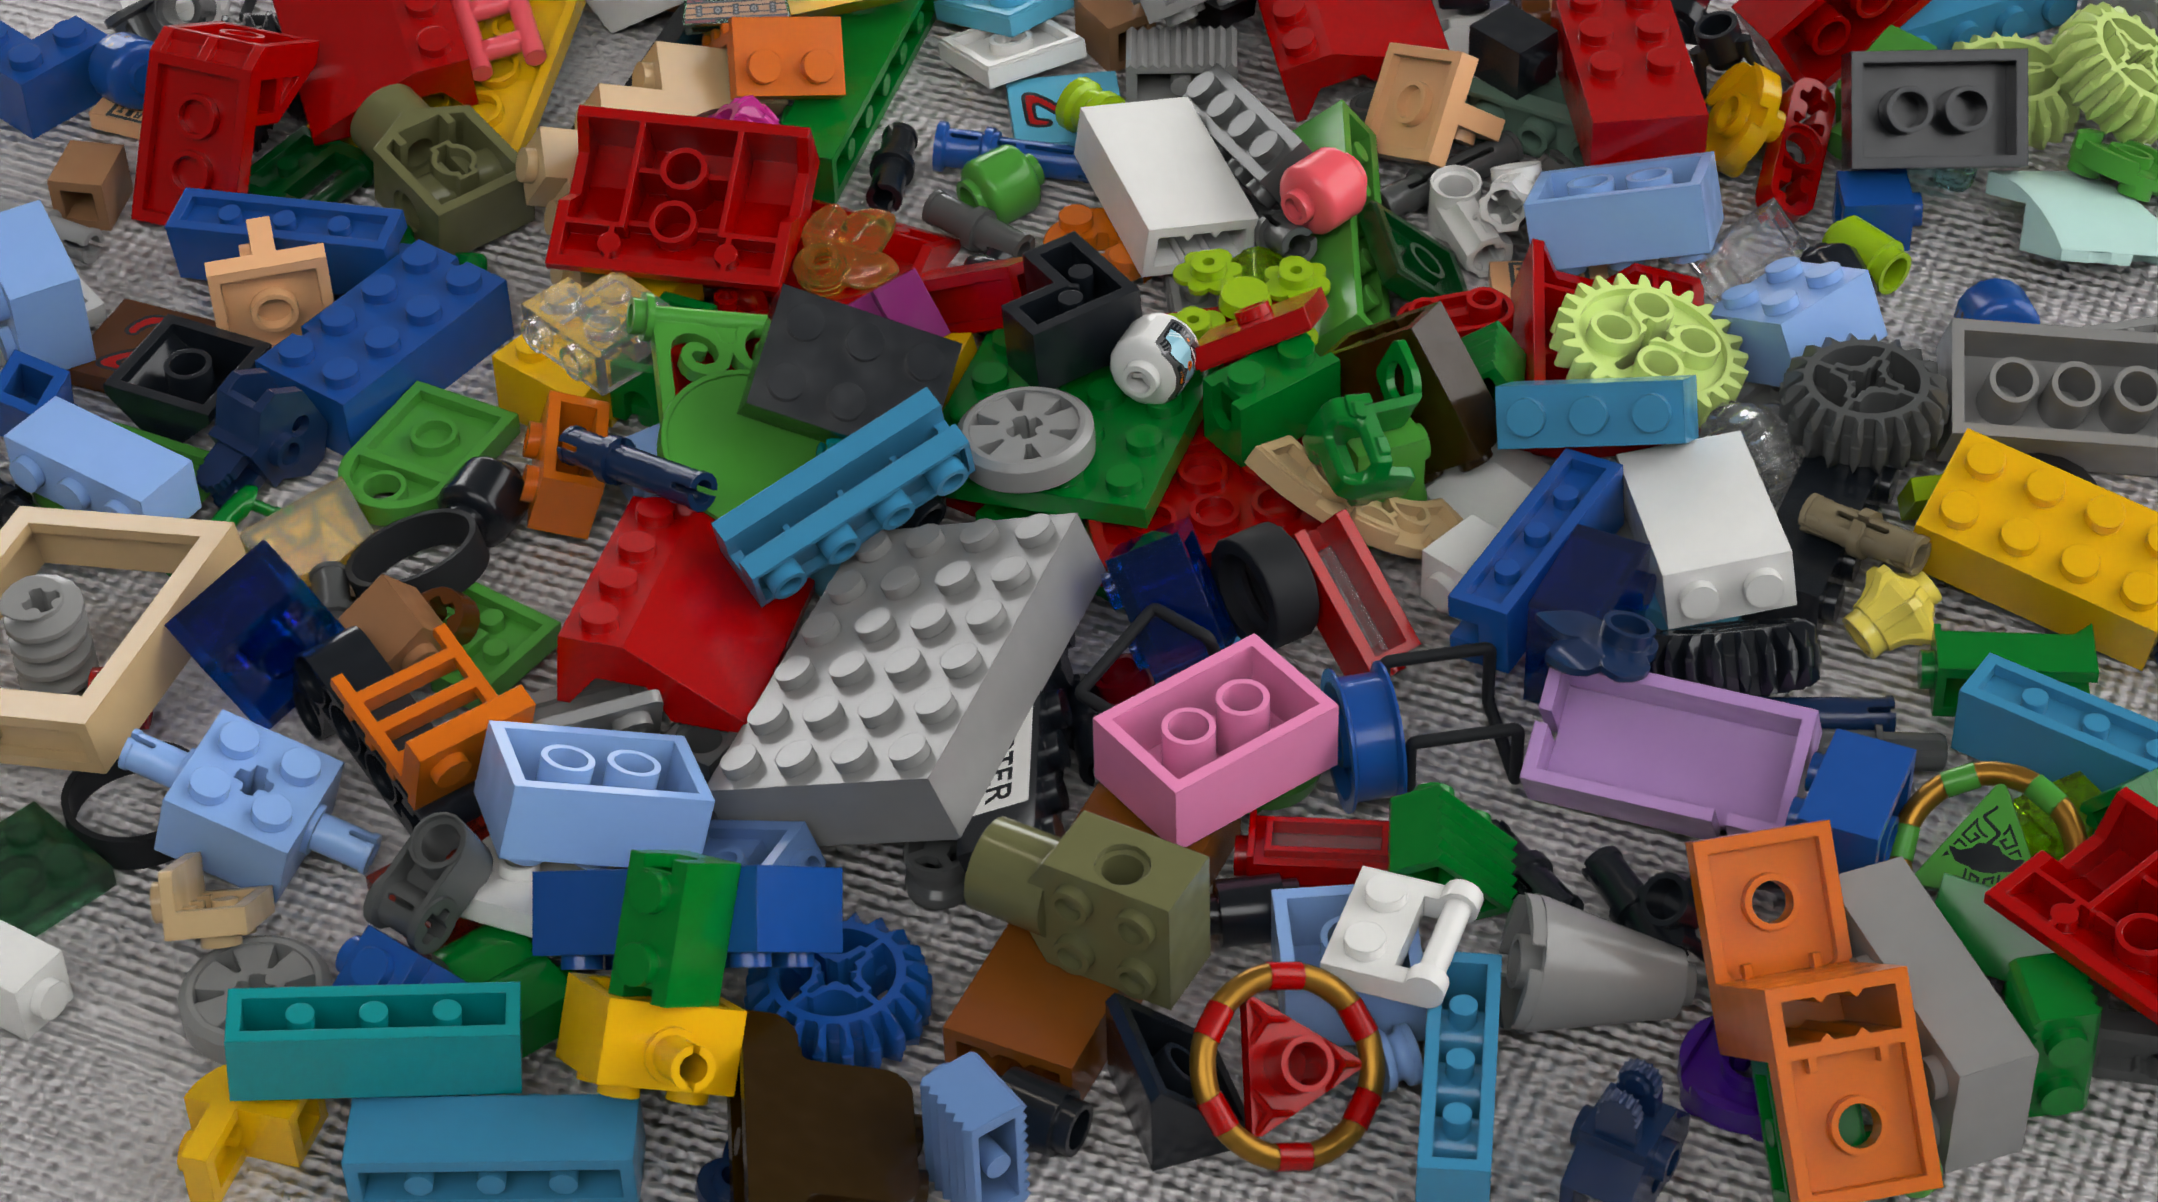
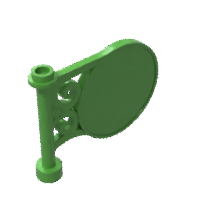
M643 292L640 298L631 297L629 299L626 312V329L628 334L638 335L639 341L651 342L660 423L657 438V456L714 475L718 484L717 490H711L697 485V490L716 496L712 505L703 512L717 520L815 458L816 448L821 441L737 414L759 342L755 345L751 359L745 349V343L753 338H761L767 314L656 305L655 296L652 292ZM687 343L681 349L677 366L680 373L693 382L684 387L675 396L671 349L677 344ZM707 351L713 356L714 363L706 365L699 363L705 359ZM730 365H732V367H733L735 370H729Z

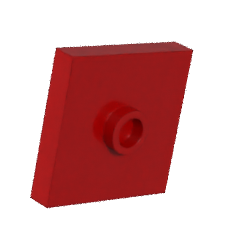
M1322 287L1315 288L1271 306L1267 299L1234 313L1236 319L1209 329L1198 340L1199 346L1195 348L1196 370H1201V372L1310 331L1329 307Z

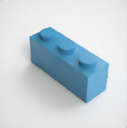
M1696 375L1514 381L1495 386L1498 450L1686 444L1699 438Z

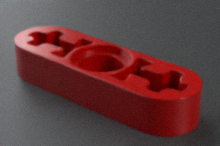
M1813 78L1800 79L1782 93L1779 110L1786 114V122L1778 138L1771 143H1767L1755 193V202L1763 218L1777 227L1791 226L1808 214L1815 204L1834 121L1836 104L1830 90L1822 82ZM1806 112H1807L1809 115H1811V116H1810L1809 118H1807L1805 121H1803L1802 123H1799L1801 120H1803V119L1805 118ZM1787 140L1796 143L1802 149L1805 156V164L1796 162L1789 155L1786 147ZM1792 182L1786 187L1785 193L1782 190H1780L1786 184Z

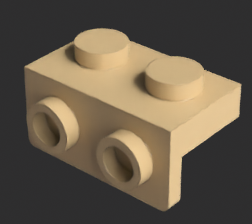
M201 852L185 853L158 872V882H152L150 887L152 918L155 923H163L164 940L176 941L200 938L202 949H219L242 944V936L257 932L256 927L275 912L272 885L205 891Z

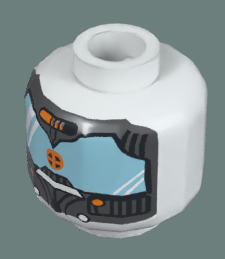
M1160 312L1141 316L1131 323L1111 352L1110 370L1114 382L1124 394L1140 403L1166 404L1177 398L1196 371L1195 348L1199 346L1196 335L1187 324L1174 316Z

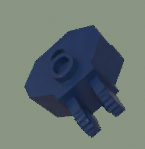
M261 368L233 370L217 389L215 425L208 433L215 445L203 459L204 463L202 465L199 464L200 467L196 470L197 484L206 493L210 492L212 494L213 503L220 509L232 495L245 485L257 486L259 490L264 483H267L277 488L283 479L310 476L325 457L328 422L303 390L295 386L279 388L269 372ZM302 416L300 427L293 432L294 422L298 417Z
M1638 1057L1635 1060L1630 1058L1628 1062L1625 1061L1618 1072L1616 1084L1613 1082L1609 1083L1594 1107L1586 1104L1580 1110L1571 1131L1570 1144L1575 1146L1560 1183L1559 1202H1588L1590 1198L1598 1202H1655L1666 1183L1671 1179L1679 1163L1682 1147L1688 1135L1690 1113L1662 1102V1085L1664 1082L1661 1079L1663 1076L1659 1074V1069H1656L1653 1063L1649 1064L1645 1059L1639 1060Z

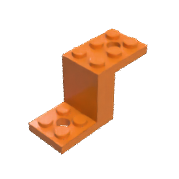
M1817 820L1685 842L1720 1055L1768 1063L1791 1202H1864L1943 1188L1907 966L1850 962V959L1853 957L1830 820ZM1766 881L1776 883L1783 890L1786 900L1782 915L1769 923L1762 921L1755 914L1752 906V897L1755 890ZM1860 1103L1870 1112L1873 1128L1869 1138L1864 1143L1858 1146H1850L1842 1139L1839 1133V1119L1845 1109Z

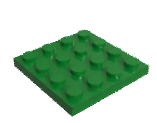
M1004 328L988 331L943 409L944 420L949 426L953 424L958 425L962 416L974 404L990 395L1007 389L1030 386L1008 365ZM1224 364L1202 372L1201 370H1196L1179 396L1165 404H1144L1124 394L1114 382L1110 365L1059 386L1055 389L1072 394L1084 402L1091 411L1094 420L1096 451L1089 465L1079 475L1057 487L1033 493L994 491L975 483L968 477L959 489L945 495V498L1049 514L1078 513L1082 519L1147 528L1203 419L1202 379L1224 368Z

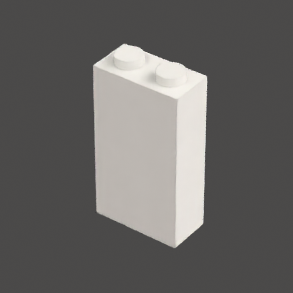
M1188 96L1080 107L1074 155L1141 278L1173 274V270L1177 265L1185 263L1184 258L1186 254L1193 251L1199 252L1216 248L1229 251L1232 255V262H1237L1241 266L1251 265L1255 244L1254 232L1259 217Z
M1740 430L1698 438L1686 444H1667L1616 454L1617 463L1623 464L1624 513L1668 630L1797 605L1792 549Z

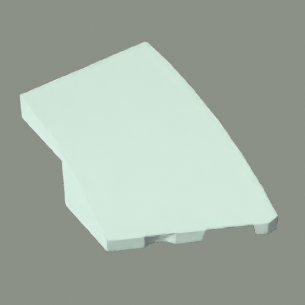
M1988 170L1985 194L2026 204L2019 250L2059 261L2130 266L2131 262L2142 261L2158 265V219L2139 202L2121 194L2115 187L2101 180L2079 175L2073 171Z

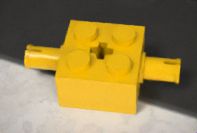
M568 972L555 1056L577 1071V1079L597 1084L596 1092L601 1095L620 1099H639L641 1089L666 1091L665 1099L669 1101L698 1106L708 1105L709 1095L734 1097L747 1018L746 1010L721 996L719 1006L663 1008L651 1005V996L621 997L608 993L611 976Z

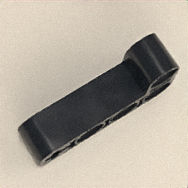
M351 626L295 654L292 695L296 711L302 723L318 741H322L334 734L338 735L410 835L414 827L423 818L437 812H449L457 815L472 831L485 824L473 792L475 781L414 811L407 801L408 793L397 779L392 781L386 772L387 764L377 750L371 751L367 746L365 734L355 720L350 722L344 714V704L330 686V679L343 673L353 689L358 692L395 674L360 628ZM408 693L371 713L378 722L416 703V701ZM430 722L392 741L398 751L405 749L406 741L434 728V726Z

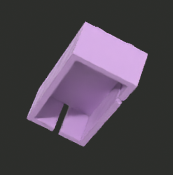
M1549 667L1538 707L1543 722H1534L1519 778L1528 799L1700 839L1719 837L1720 830L1727 831V835L1781 827L1785 826L1794 797L1806 798L1805 780L1813 754L1815 751H1818L1822 736L1819 710L1650 672L1640 681L1616 683L1602 674V672L1581 677L1567 675ZM1551 731L1557 732V736H1556V740H1555V741H1554V738H1553V736H1552Z

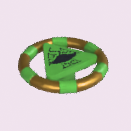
M1970 762L1940 772V774L1923 784L1910 797L1898 815L1899 827L1890 859L1903 856L1913 871L1912 863L1920 827L1931 811L1947 798L1981 788L1982 786L1995 787L1915 873L1925 889L1938 892L1944 873L1960 876L1993 887L2031 858L2008 788L2023 793L2053 819L2061 835L2064 856L2084 842L2088 836L2081 816L2070 801L2069 796L2043 774L2006 762Z

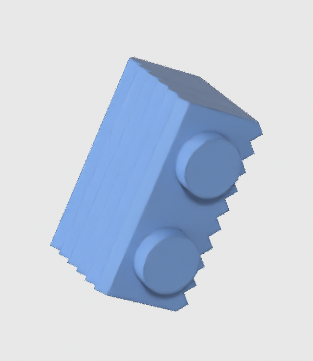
M970 1051L951 1062L938 1065L929 1074L922 1077L920 1083L926 1170L929 1173V1182H934L935 1190L942 1191L943 1199L951 1200V1202L1026 1201L1031 1194L1027 1189L1031 1184L1027 1180L1030 1173L1026 1170L1030 1165L1026 1161L1029 1154L1025 1151L1029 1146L1025 1142V1139L1028 1137L1025 1129L1028 1125L1024 1122L1027 1115L1023 1112L1027 1106L976 1052Z

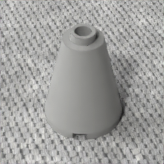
M1539 893L1519 894L1514 899L1507 915L1499 950L1500 954L1508 955L1507 977H1501L1499 1023L1503 1029L1525 1033L1673 1019L1678 1016L1682 1006H1690L1694 1000L1697 988V969L1694 964H1688L1686 952L1682 948Z

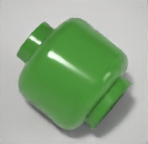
M1010 144L999 145L964 164L961 171V181L956 185L958 200L974 208L980 205L985 206L996 213L998 220L1010 224L1037 209L1041 201L1040 186L1044 184L1045 176L1040 163L1032 154L1024 155L1018 148Z

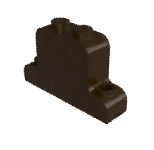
M746 1010L747 1018L734 1097L727 1096L730 1202H927L929 1173L926 1169H919L918 1157L924 1141L922 1114H914L913 1091L909 1083L899 1074L885 1069L809 1060L802 1055L797 1032L788 1020L774 1013Z

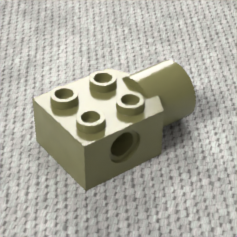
M392 84L371 94L356 111L352 119L350 134L355 145L374 163L375 199L383 208L403 209L406 223L413 230L416 241L421 239L455 255L456 252H470L535 221V206L526 205L524 184L519 182L516 176L518 153L470 105L429 107L409 86Z
M1083 810L1062 837L1005 816L999 817L985 829L973 850L964 882L966 905L970 909L1029 931L1045 960L1070 974L1084 976L1120 990L1134 999H1143L1171 1010L1211 955L1210 859L1207 855Z

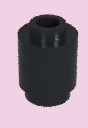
M1277 872L1213 880V894H1210V936H1218L1221 948L1271 943V889L1300 888L1297 877L1281 879L1280 873Z
M1018 1066L1011 1067L1003 1076L998 1075L1027 1106L1023 1111L1027 1115L1024 1120L1028 1125L1025 1129L1028 1135L1025 1139V1142L1029 1145L1027 1148L1051 1158L1059 1153L1072 1157L1080 1150L1091 1127L1093 1106L1091 1103L1081 1100L1078 1090Z

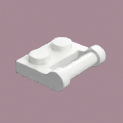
M1362 866L1321 959L1320 968L1335 975L1357 992L1421 1008L1431 1009L1438 1007L1442 1004L1450 984L1447 971L1466 925L1477 919L1484 901L1483 893L1475 884L1462 879L1450 880L1443 885ZM1427 916L1438 919L1421 962L1414 964L1411 968L1402 967L1422 917Z

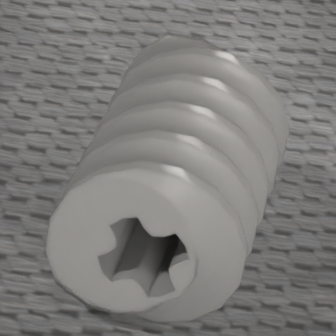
M49 574L26 576L11 584L0 599V612L4 616L3 624L6 634L9 636L8 643L11 654L14 655L12 659L18 674L20 690L82 696L87 689L89 673L92 667H99V662L81 590L71 580L59 575Z

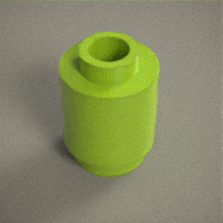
M1851 215L1843 220L1836 221L1828 228L1822 239V243H1845L1853 246L1876 282L1877 292L1883 295L1891 294L1897 290L1905 281L1910 271L1911 257L1908 253L1904 252L1903 244L1859 216Z

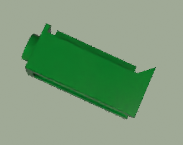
M2092 623L2075 634L1941 631V624H1934L1930 650H1920L1918 655V688L1929 689L1932 716L1955 717L1959 690L1989 652L2089 694V683H2098L2099 677Z

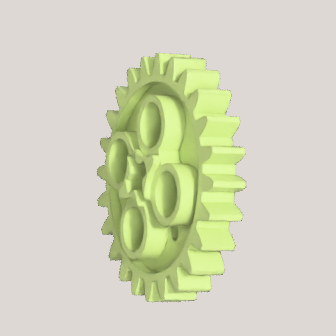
M1617 273L1613 285L1600 275L1595 277L1592 287L1580 282L1576 287L1574 295L1569 293L1565 295L1550 329L1553 336L1549 348L1558 352L1554 364L1557 367L1569 368L1565 380L1696 375L1699 429L1704 427L1708 417L1719 421L1725 409L1732 410L1749 372L1744 369L1749 356L1739 351L1743 338L1727 334L1731 325L1728 319L1713 320L1710 317L1715 307L1713 304H1704L1697 307L1691 303L1694 298V292L1689 290L1680 296L1672 293V286L1669 281H1664L1659 289L1651 287L1646 275L1640 276L1637 285L1631 284L1622 273Z

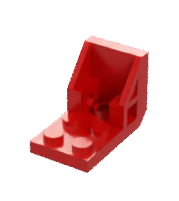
M224 21L163 26L149 50L131 219L165 226L186 187L248 194L256 126L275 124L280 121L317 64L319 41Z

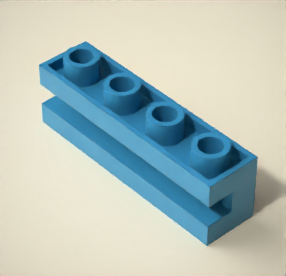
M925 387L712 522L711 525L720 551L761 608L774 599L788 598L804 586L807 578L827 565H837L850 559L859 550L861 543L883 529L893 530L900 527L911 518L916 508L937 495L945 496L959 489L966 482L968 476L976 471L970 443L956 424L951 426L947 424L944 420L941 404L928 387Z
M1989 652L1959 690L1951 748L1980 761L2011 763L2043 774L2069 796V799L2082 803L2114 786L2158 767V722Z

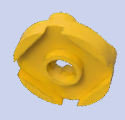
M1743 61L1729 68L1713 85L1705 99V103L1712 107L1708 120L1706 152H1715L1717 171L1732 179L1742 174L1748 162L1759 151L1764 142L1771 143L1778 138L1786 122V114L1779 110L1782 98L1780 75L1756 62L1752 66Z

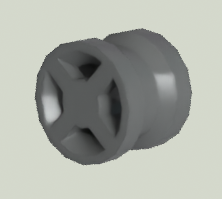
M958 840L904 843L903 858L907 868L905 876L908 897L916 905L931 910H944L954 908L965 901L964 882L966 874L957 858Z

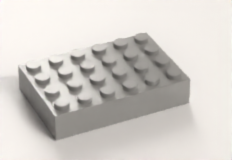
M1039 513L1023 518L1002 520L984 518L969 523L947 525L930 523L915 528L883 529L861 543L859 550L850 559L841 563L835 575L827 584L826 590L807 621L802 625L799 634L782 662L775 669L774 675L754 708L749 712L747 724H743L708 781L707 785L715 799L713 810L718 819L805 821L818 846L958 840V838H961L1040 691L1042 692L1107 573L1078 513L1056 515Z

